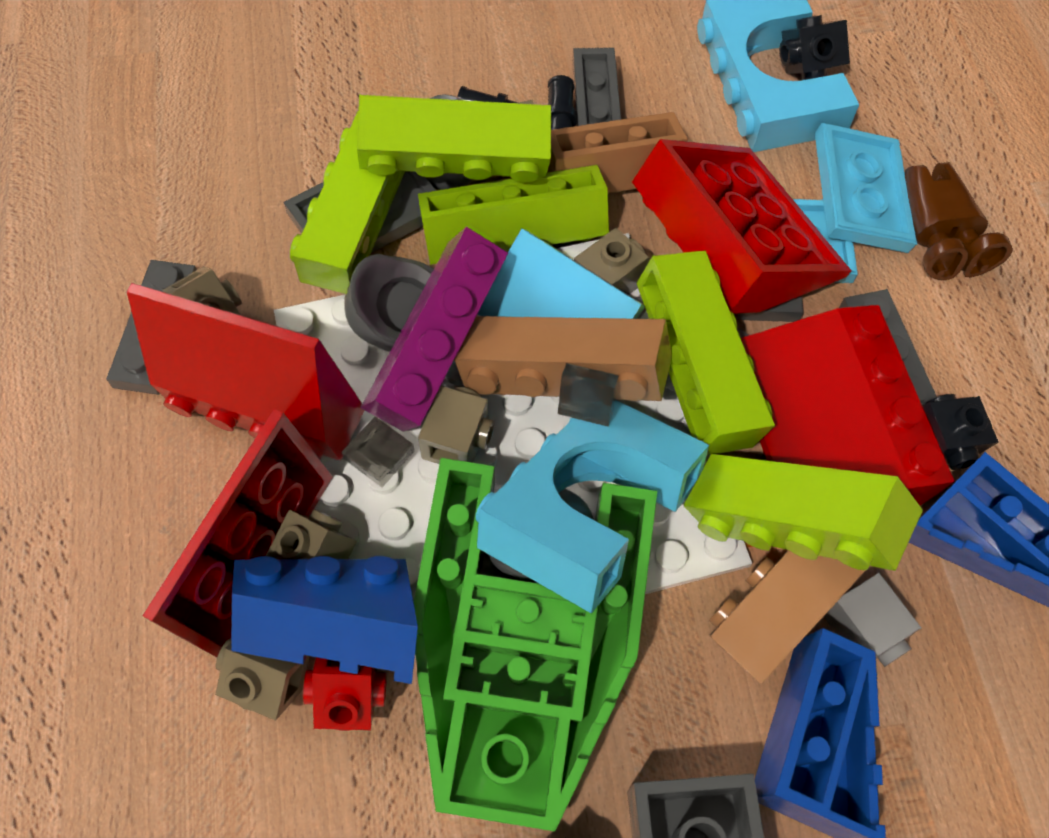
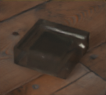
M566 363L561 376L558 414L609 426L613 415L619 376Z
M375 416L341 453L345 461L383 488L415 452L413 443Z

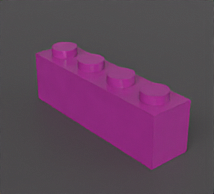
M465 227L448 242L361 405V409L402 432L421 425L508 252L468 227Z

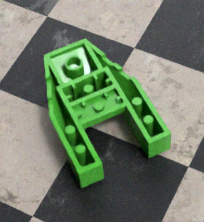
M440 458L413 602L418 625L415 649L417 677L422 700L435 810L440 813L556 831L596 742L638 657L657 491L609 483L602 484L597 501L595 521L623 535L629 541L620 580L596 609L589 613L541 584L480 574L484 551L477 548L478 522L476 521V512L484 497L490 492H494L495 466Z

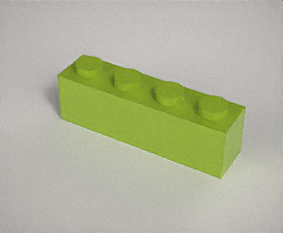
M359 95L357 137L359 169H368V171L377 175H391L396 171H414L423 177H439L444 173L463 174L465 177L474 180L487 179L491 175L510 176L513 180L519 182H530L538 178H545L551 160V105Z
M358 111L351 127H346L342 132L339 145L340 151L335 162L331 161L328 163L324 173V186L318 198L314 197L311 200L302 234H297L294 237L290 248V259L294 262L301 283L344 294L348 292L347 288L350 286L351 277L356 266L364 258L370 256L405 171H396L391 175H377L371 173L368 169H359L357 153Z
M598 165L548 172L545 178H538L530 182H519L511 178L418 194L430 265L437 264L448 242L465 227L470 228L506 252L509 251L522 228L549 245L571 241L585 242L609 233L608 191Z
M706 250L652 256L636 284L649 319H666L672 352L668 372L691 436L709 444L707 455L753 448L775 426L772 419V410L769 402L763 397L754 374L753 361L744 349L737 331L736 318L729 311L720 288L718 273L712 268Z
M717 454L710 455L683 505L699 522L698 529L706 536L717 541L725 542L728 538L745 541L747 544L760 550H770L772 546L790 550L792 553L809 560H816L818 556L837 559L843 564L858 570H867L869 566L892 571H896L923 511L898 476Z

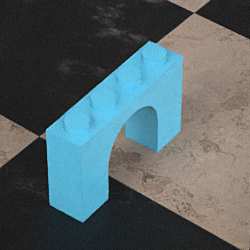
M706 0L703 17L698 20L697 33L701 44H705L708 49L712 71L714 74L719 75L723 84L725 101L728 105H732L737 116L738 131L742 137H746L753 152L814 141V132L821 123L850 129L859 107V103L844 73L801 81H785L763 73L749 58L760 51L779 48L782 42V31L797 28V19L812 17L813 11L807 0Z
M594 398L585 408H577L571 416L569 423L559 433L550 434L544 441L540 451L527 463L521 462L513 471L510 480L496 493L490 492L484 497L476 512V521L478 522L477 548L592 613L620 580L629 539L576 511L558 493L573 484L584 481H607L622 486L657 491L656 503L676 512L689 496L704 468L709 444L615 399Z

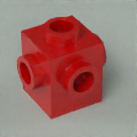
M316 657L313 670H306L303 688L304 705H313L314 729L371 731L374 708L385 707L387 672H377V668L361 665L358 674L339 671L340 661Z

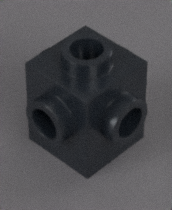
M822 15L796 20L797 28L782 31L779 54L786 73H801V79L807 80L827 76L826 68L850 64L847 20L822 22Z
M946 394L930 400L923 407L944 458L951 470H960L972 466L980 458L981 453L999 443L980 396L957 399L955 394Z

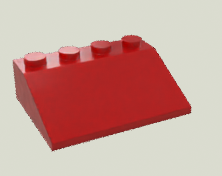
M659 139L632 181L643 197L642 200L645 206L655 213L666 228L667 236L678 244L683 253L706 250L712 268L718 273L720 288L729 311L733 314L765 311L846 278L852 271L751 148Z
M135 283L130 284L126 292L150 385L165 398L163 403L165 407L185 417H191L193 412L204 415L208 422L226 431L232 432L235 426L249 430L248 434L253 438H256L272 411L276 409L286 415L320 460L323 455L339 461L342 460L365 410L360 408L362 402L319 339Z
M879 305L836 308L740 338L746 353L753 361L754 374L763 397L769 402L772 410V419L775 426L760 440L767 461L898 476L920 506L955 482Z
M276 409L272 411L142 615L152 623L216 658L222 646L231 638L234 560H251L256 557L266 556L289 509L309 517L333 478L283 412Z

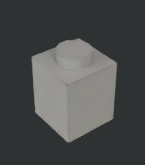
M880 573L844 594L824 615V618L836 634L875 651L876 659H879L884 667L912 649L906 639L921 629V626Z

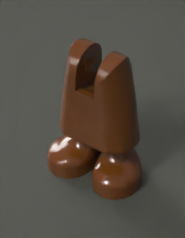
M950 162L936 164L932 176L925 165L910 166L905 170L907 193L916 240L921 245L928 247L923 256L922 263L925 271L931 278L947 281L957 276L961 270L965 277L979 276L1003 264L1011 256L1013 248L1007 236L999 232L983 234L988 227V220Z

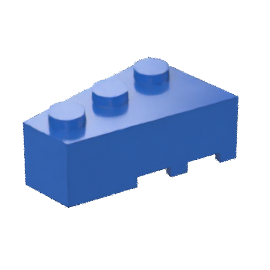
M984 452L918 520L908 543L1049 607V504L994 458Z
M261 556L251 560H234L231 651L304 664L306 655L340 661L339 671L358 674L360 665L394 671V681L412 684L418 625L406 559H392L386 556H374L368 559H334L328 556H318L311 559H275Z
M825 628L805 636L794 648L755 776L759 804L833 838H886L885 825L879 824L877 786L883 785L882 765L876 764L874 727L880 726L875 651Z

